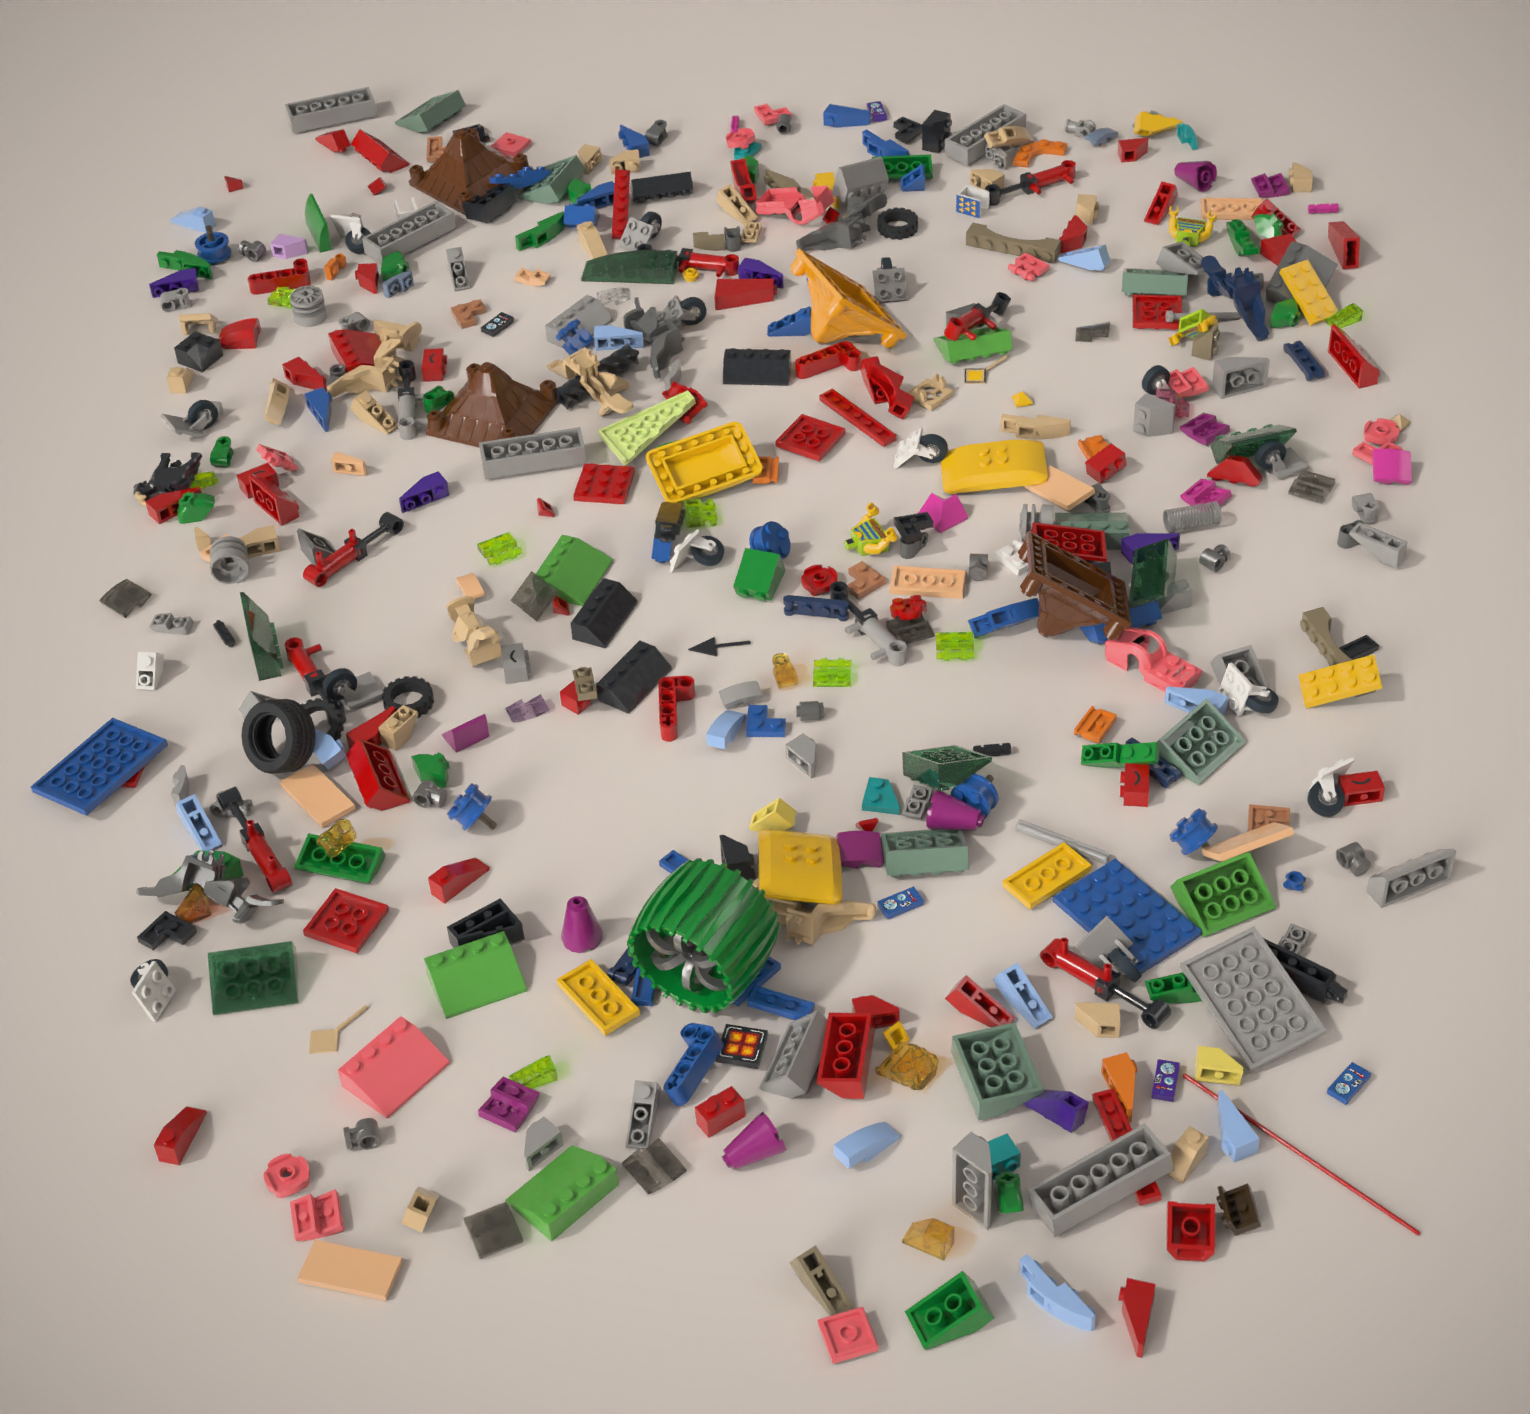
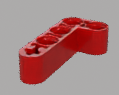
M303 258L296 259L293 262L294 268L256 273L248 276L251 294L259 295L309 286L311 280L307 260Z
M843 341L799 357L795 360L796 377L807 379L842 365L849 371H858L861 365V352L851 342Z
M691 676L663 677L658 682L660 733L662 740L666 742H672L678 738L677 702L689 701L695 697L694 678Z

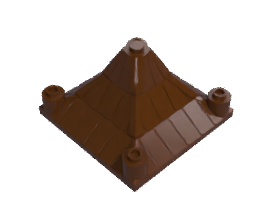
M459 129L452 135L444 153L429 169L424 171L420 165H413L409 169L411 177L409 185L465 215L462 202L475 200L474 196L479 195L481 197L487 194V190L500 185L490 183V177H495V174H504V177H507L510 173H517V170H523V167L531 166H529L528 158L525 154L519 153L511 158L480 142L476 129Z
M485 362L482 365L477 363L470 364L466 368L468 381L442 412L433 410L427 414L428 427L425 431L428 436L480 448L479 442L532 435L557 404L556 383L551 380H545L540 384V390L512 380L506 372L490 362Z
M1030 531L1027 532L1025 541L1020 547L1018 554L1022 561L1028 563L1029 572L1021 583L1020 588L1022 589L1021 592L1028 597L1036 596L1037 594L1039 596L1038 633L1044 637H1054L1074 627L1103 623L1106 624L1103 628L1105 637L1110 640H1118L1125 629L1128 630L1132 624L1125 581Z

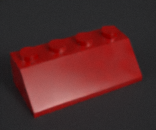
M359 129L351 143L355 147L354 150L362 154V157L369 160L371 164L377 166L376 168L382 172L392 173L410 164L380 139Z
M1331 324L1328 353L1359 389L1377 385L1378 377L1380 376L1379 369L1346 332L1337 325Z
M359 738L347 752L346 757L365 805L371 809L383 811L409 803L410 797L390 750Z
M872 1013L828 1014L817 1084L842 1099L865 1098L875 1035Z

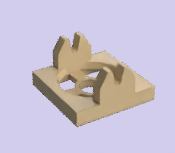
M210 313L179 315L181 330L184 335H188V325L209 324L210 333H216L218 318Z
M938 373L932 377V380L927 378L907 392L914 396L913 402L931 411L953 396V390L946 387L944 376L939 378ZM931 387L933 390L925 391L924 388ZM941 392L942 395L937 397L936 394ZM931 394L933 397L928 398L927 395Z

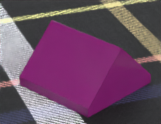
M483 714L441 735L457 753L490 737L487 717Z

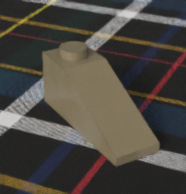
M816 1245L790 1262L802 1284L829 1316L854 1308Z

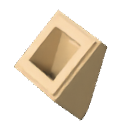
M195 527V540L200 552L209 547L211 542L209 536L199 527Z

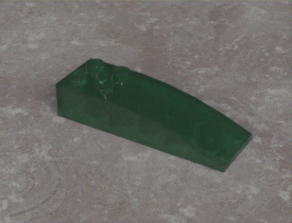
M651 249L601 256L586 261L581 281L674 284L679 267L678 252Z
M1169 538L1134 549L1129 598L1130 609L1165 598L1172 590L1176 574L1177 555Z

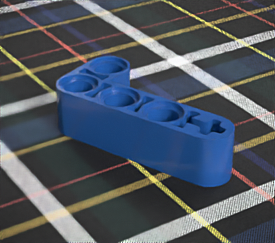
M689 1023L680 1032L688 1048L664 1084L665 1092L676 1106H682L690 1100L724 1046L723 1041L712 1026Z

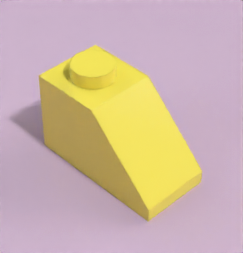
M778 798L752 815L749 829L752 831H760L762 829L789 830L795 824L797 811L781 798Z
M1198 1046L1195 1057L1196 1081L1240 1086L1243 1067L1221 1048Z

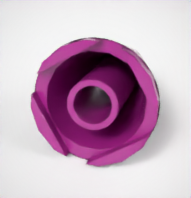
M1210 161L1179 162L1174 169L1176 177L1201 192L1211 189V184L1213 181H1216L1217 177L1216 166Z
M935 790L930 801L933 802L931 809L928 808L926 827L928 829L977 830L978 827H982L984 815H982L981 810L941 790Z
M582 896L572 897L568 900L561 932L562 942L566 949L576 953H585L584 950L590 948L591 950L596 949L601 944L603 938L602 929L587 899Z
M761 1112L723 1150L725 1155L721 1157L728 1168L732 1166L734 1169H738L781 1154L787 1148L783 1140H779L778 1131L764 1112Z

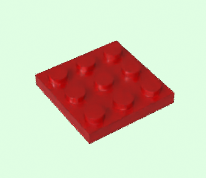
M1133 295V328L1179 329L1180 320L1167 322L1165 316L1167 311L1182 313V296Z
M801 414L775 441V445L781 449L820 462L846 434V428Z
M584 463L573 495L574 501L625 505L635 475V467Z
M335 888L304 928L303 934L314 940L358 954L388 913L389 907L386 904Z

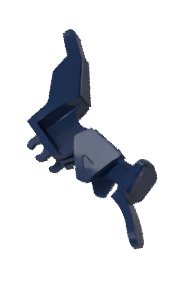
M1214 256L1203 257L1201 265L1209 276L1207 279L1208 295H1224L1233 299L1237 312L1257 341L1267 339L1270 333L1264 323L1266 310L1261 298L1260 281L1254 278L1253 271L1249 272V268H1245L1244 273H1242L1241 268L1238 267L1235 268L1234 276H1232L1231 272L1226 274V269L1219 264Z

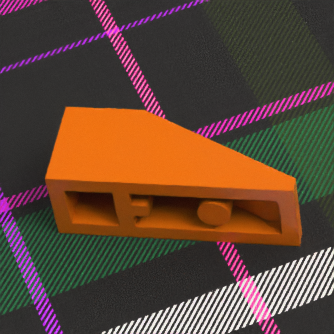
M1125 1052L1102 1059L1101 1074L1109 1089L1114 1088L1129 1123H1131L1137 1066L1135 1061L1131 1060L1128 1053Z

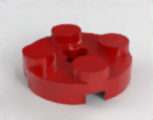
M822 565L810 566L804 570V574L801 576L803 588L813 596L830 592L831 583L838 581L836 570L830 566L828 568H822Z
M913 595L906 599L895 598L890 606L891 616L895 619V615L900 616V620L919 618L923 611L924 613L927 612V603L921 599L920 595Z

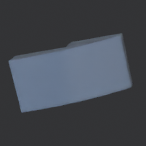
M1101 128L1088 134L1085 139L1091 141L1092 145L1099 146V144H1105L1111 138H1117L1118 131L1110 128Z
M412 271L398 274L382 283L384 296L391 298L398 291L405 292L414 285Z

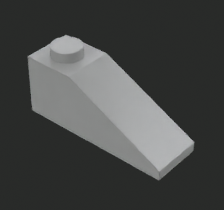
M1361 522L1349 533L1350 536L1380 562L1397 568L1406 559L1408 541Z

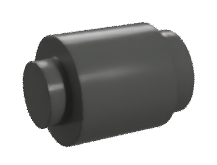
M784 113L779 115L776 128L780 134H787L791 130L792 117Z
M818 701L799 702V706H796V717H800V721L824 718V705Z

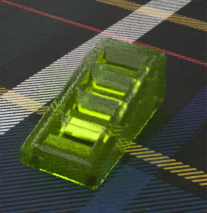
M1352 303L1325 319V323L1330 327L1331 324H1335L1339 328L1346 327L1362 321L1363 310L1355 303Z
M213 471L198 473L194 476L195 480L192 481L190 488L200 487L203 489L217 484L219 480Z
M550 1055L542 1057L509 1075L510 1080L519 1083L518 1080L522 1079L524 1083L521 1085L531 1089L558 1080L556 1068Z

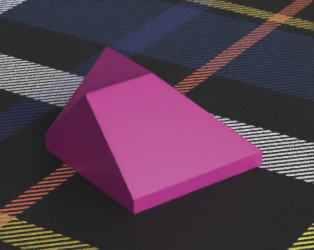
M931 493L918 512H928L934 521L933 528L939 533L968 519V515L957 494L944 499Z

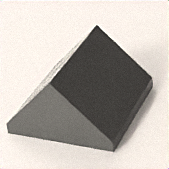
M298 528L297 534L301 551L312 564H317L316 552H322L323 559L336 551L326 538Z

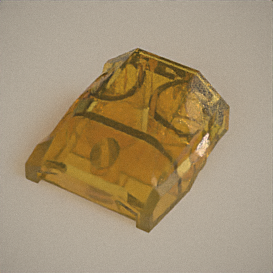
M900 1041L892 1053L874 1070L881 1077L910 1087L912 1090H923L936 1075L939 1061L935 1054L927 1052L925 1048Z

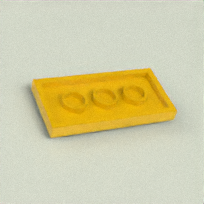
M1308 259L1280 270L1281 277L1310 326L1338 316V309Z
M1374 654L1298 675L1306 708L1383 688Z
M1063 842L1004 879L1002 886L1028 909H1032L1092 871V865Z
M592 959L556 979L557 985L604 1036L640 1016V1009Z

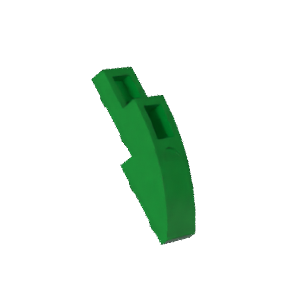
M562 211L537 222V227L516 235L517 250L522 251L531 246L538 248L559 235L565 228L564 212Z
M1233 219L1231 222H1226L1231 243L1238 256L1259 254V247L1250 238V230L1242 220Z
M175 250L174 253L162 251L157 253L159 267L173 270L196 268L198 277L213 278L210 264L194 254Z
M1116 742L1082 745L1081 765L1125 768V763L1155 764L1159 761L1160 744L1148 742L1120 745Z
M1183 972L1145 981L1149 998L1152 1001L1161 999L1166 1003L1202 1002Z

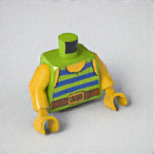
M1170 206L1169 233L1176 239V243L1182 241L1188 246L1198 247L1201 242L1209 239L1214 226L1213 222L1217 221L1216 212L1213 217H1211V211L1207 213V223V221L1176 218L1179 213V207L1177 206V211L1173 212Z
M1204 309L1180 318L1179 331L1168 338L1169 342L1173 346L1180 343L1179 339L1185 336L1195 339L1199 333L1208 331L1209 327L1218 324V320Z
M871 502L866 507L868 514H865L860 522L851 528V538L844 540L846 550L856 548L861 556L878 555L882 552L889 551L890 541L894 542L898 538L896 531L892 527L884 531L875 518H871L879 514V508Z

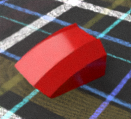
M243 319L222 328L218 338L223 349H256L258 336L261 332L259 319Z
M1167 1202V1252L1175 1260L1205 1262L1215 1254V1204Z

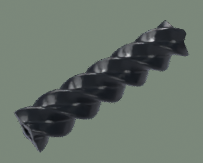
M626 344L610 356L599 361L598 371L615 374L616 376L618 371L628 372L630 364L639 365V351ZM580 375L555 389L557 393L556 402L563 404L567 410L571 401L580 402L583 394H589L579 381L581 380Z

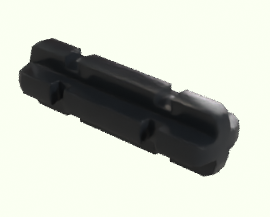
M216 620V623L213 624L214 629L224 644L232 647V644H235V639L224 622Z
M999 743L983 745L984 747H981V745L973 746L974 757H982V755L995 756L1000 755V753H1003V755L1011 754L1010 743H1002V745Z

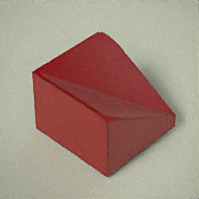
M224 176L229 192L243 189L241 179Z
M381 177L368 185L373 195L387 187V184Z

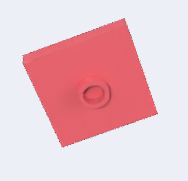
M506 132L490 147L514 157L531 144V139Z
M863 1307L817 1320L832 1364L878 1351L877 1341Z

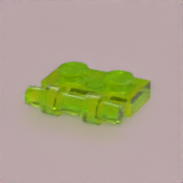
M285 286L282 288L277 287L276 291H273L267 299L268 305L292 308L290 294L295 289H289V287Z
M701 498L683 500L684 509L686 510L687 528L705 526V521H709L711 526L717 525L716 504L712 499H708L704 503H701Z
M510 532L477 543L479 552L485 559L489 558L487 559L489 566L501 564L506 559H514L517 555L522 554L520 547L515 548L517 547V541Z
M973 632L935 633L936 651H944L936 652V659H944V661H950V659H961V661L974 659V651H967L974 650ZM950 650H961L956 652H950Z
M827 658L814 660V667H821V669H813V687H851V669H844V667H852V660H844V658H838V660H827ZM827 667H838V669H827Z

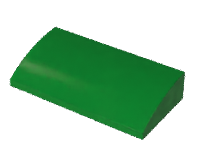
M931 154L879 156L883 159L889 180H901L903 176L921 164L925 168V178H933Z
M313 193L309 194L305 207L306 224L320 253L330 251L332 247L327 222Z
M308 833L294 869L370 884L378 873L386 855L382 847Z

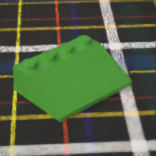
M998 326L994 330L990 327L970 330L977 335L975 341H972L964 334H961L956 341L948 339L945 335L934 337V342L942 356L951 364L960 363V360L963 359L967 361L976 360L978 356H982V358L991 357L993 353H998V355L1007 354V351L1013 350L1010 330Z
M561 535L532 578L534 595L552 599L553 595H557L567 603L583 606L605 575L613 559L579 538Z
M1250 852L1177 879L1170 886L1179 906L1191 922L1201 929L1203 937L1277 908Z
M504 931L424 958L427 976L446 1019L527 991L511 945Z
M571 1145L509 1196L505 1203L550 1241H553L619 1185L617 1169L603 1157Z

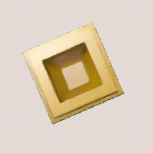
M1022 391L1012 396L1016 408L1033 405L1029 394Z
M898 1021L883 1032L892 1051L897 1050L910 1040L901 1021Z

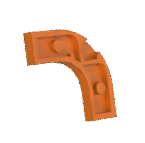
M1042 139L1023 145L1013 160V166L1028 168L1032 158L1041 154L1064 156L1068 143Z

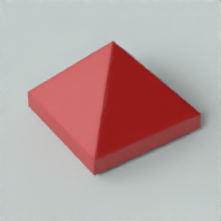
M830 206L822 220L827 224L836 222L840 213Z
M538 498V516L554 517L555 513L552 506L543 499Z
M553 595V613L569 616L570 611L567 602L557 595Z
M878 818L859 821L855 824L856 828L861 831L873 832L878 823Z

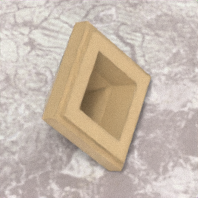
M1401 414L1395 415L1391 419V421L1396 423V427H1399L1401 432L1410 424V421Z

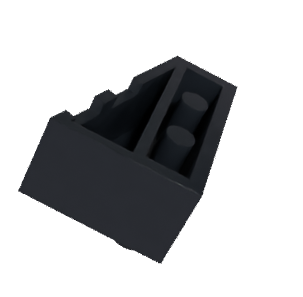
M500 184L487 190V194L481 197L479 195L474 196L475 200L462 202L466 219L490 223L497 216L502 215L505 210L511 208L517 202L513 185Z
M501 898L447 926L449 941L453 948L504 931L509 943L525 940L522 922Z

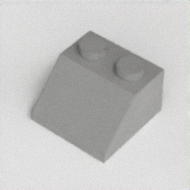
M1145 393L1135 403L1133 431L1147 437L1172 434L1174 432L1176 405Z

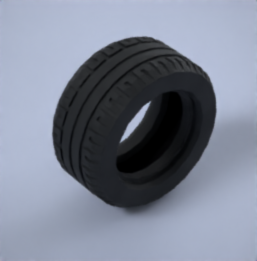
M273 699L261 701L250 709L243 722L241 738L244 752L249 761L258 770L264 773L275 774L293 772L303 767L313 753L316 733L310 714L300 703L291 699ZM277 717L281 720L286 734L285 748L281 755L277 753L273 746L271 736L272 725Z

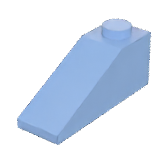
M204 207L180 212L171 219L172 223L206 233L205 226L211 225L212 228L216 226L213 211Z
M1106 245L1066 252L1058 257V260L1088 270L1097 269V271L1106 269V266L1111 263Z
M612 325L594 326L595 351L621 349L626 344H629L632 348H644L643 332Z
M1169 686L1166 688L1165 703L1188 713L1206 698L1222 715L1227 712L1229 697L1214 690Z
M315 729L316 741L313 752L329 770L346 757L343 751L345 746L339 739L335 741L330 735Z
M195 794L176 802V812L202 851H210L222 846V842Z
M1018 962L999 973L993 979L1003 997L1034 1028L1053 1018Z
M1223 1090L1218 1091L1217 1111L1221 1147L1223 1152L1229 1155L1233 1162H1237L1258 1152L1259 1137Z

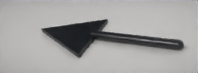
M715 637L688 650L717 656L716 648L751 644V641L715 644Z

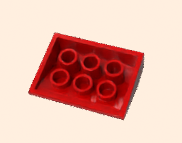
M348 329L335 330L328 333L331 350L338 363L345 365L347 373L361 365L375 366L374 356L382 343L376 333Z
M1032 523V533L1084 560L1107 562L1104 531Z

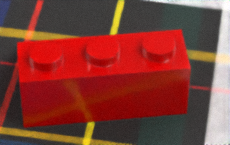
M254 474L248 475L254 502L281 526L299 517L298 503L292 500L286 492L281 491L278 485H274L270 480Z

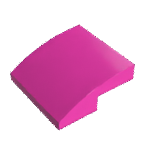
M1399 449L1372 450L1373 481L1388 485L1392 482L1409 485L1412 482L1410 451Z
M1206 479L1198 480L1180 495V498L1191 506L1215 501L1221 506L1232 497L1231 490L1217 488L1215 481Z

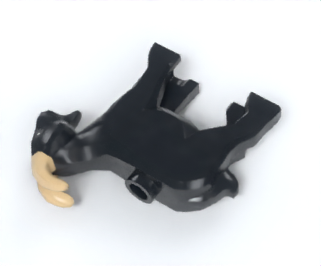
M191 452V459L187 463L182 465L181 461L177 460L170 463L169 467L171 454L161 453V461L149 482H139L133 487L134 496L140 505L146 507L145 501L149 500L150 496L156 492L168 493L189 489L192 481L195 480L194 476L198 474L202 454L200 452Z

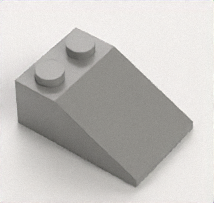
M1182 241L1162 247L1156 264L1161 266V269L1168 272L1192 275L1205 273L1201 265L1203 256Z
M1227 357L1215 360L1212 389L1221 399L1267 387L1270 359Z
M1252 645L1218 654L1211 661V666L1220 684L1228 664L1233 663L1252 685H1261L1269 688Z

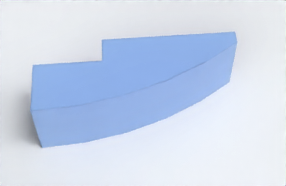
M731 710L724 711L706 734L707 745L726 749L729 741L733 742L746 718V714Z
M886 1122L872 1124L851 1133L835 1143L834 1156L848 1169H851L862 1160L866 1162L871 1160L900 1139V1134Z

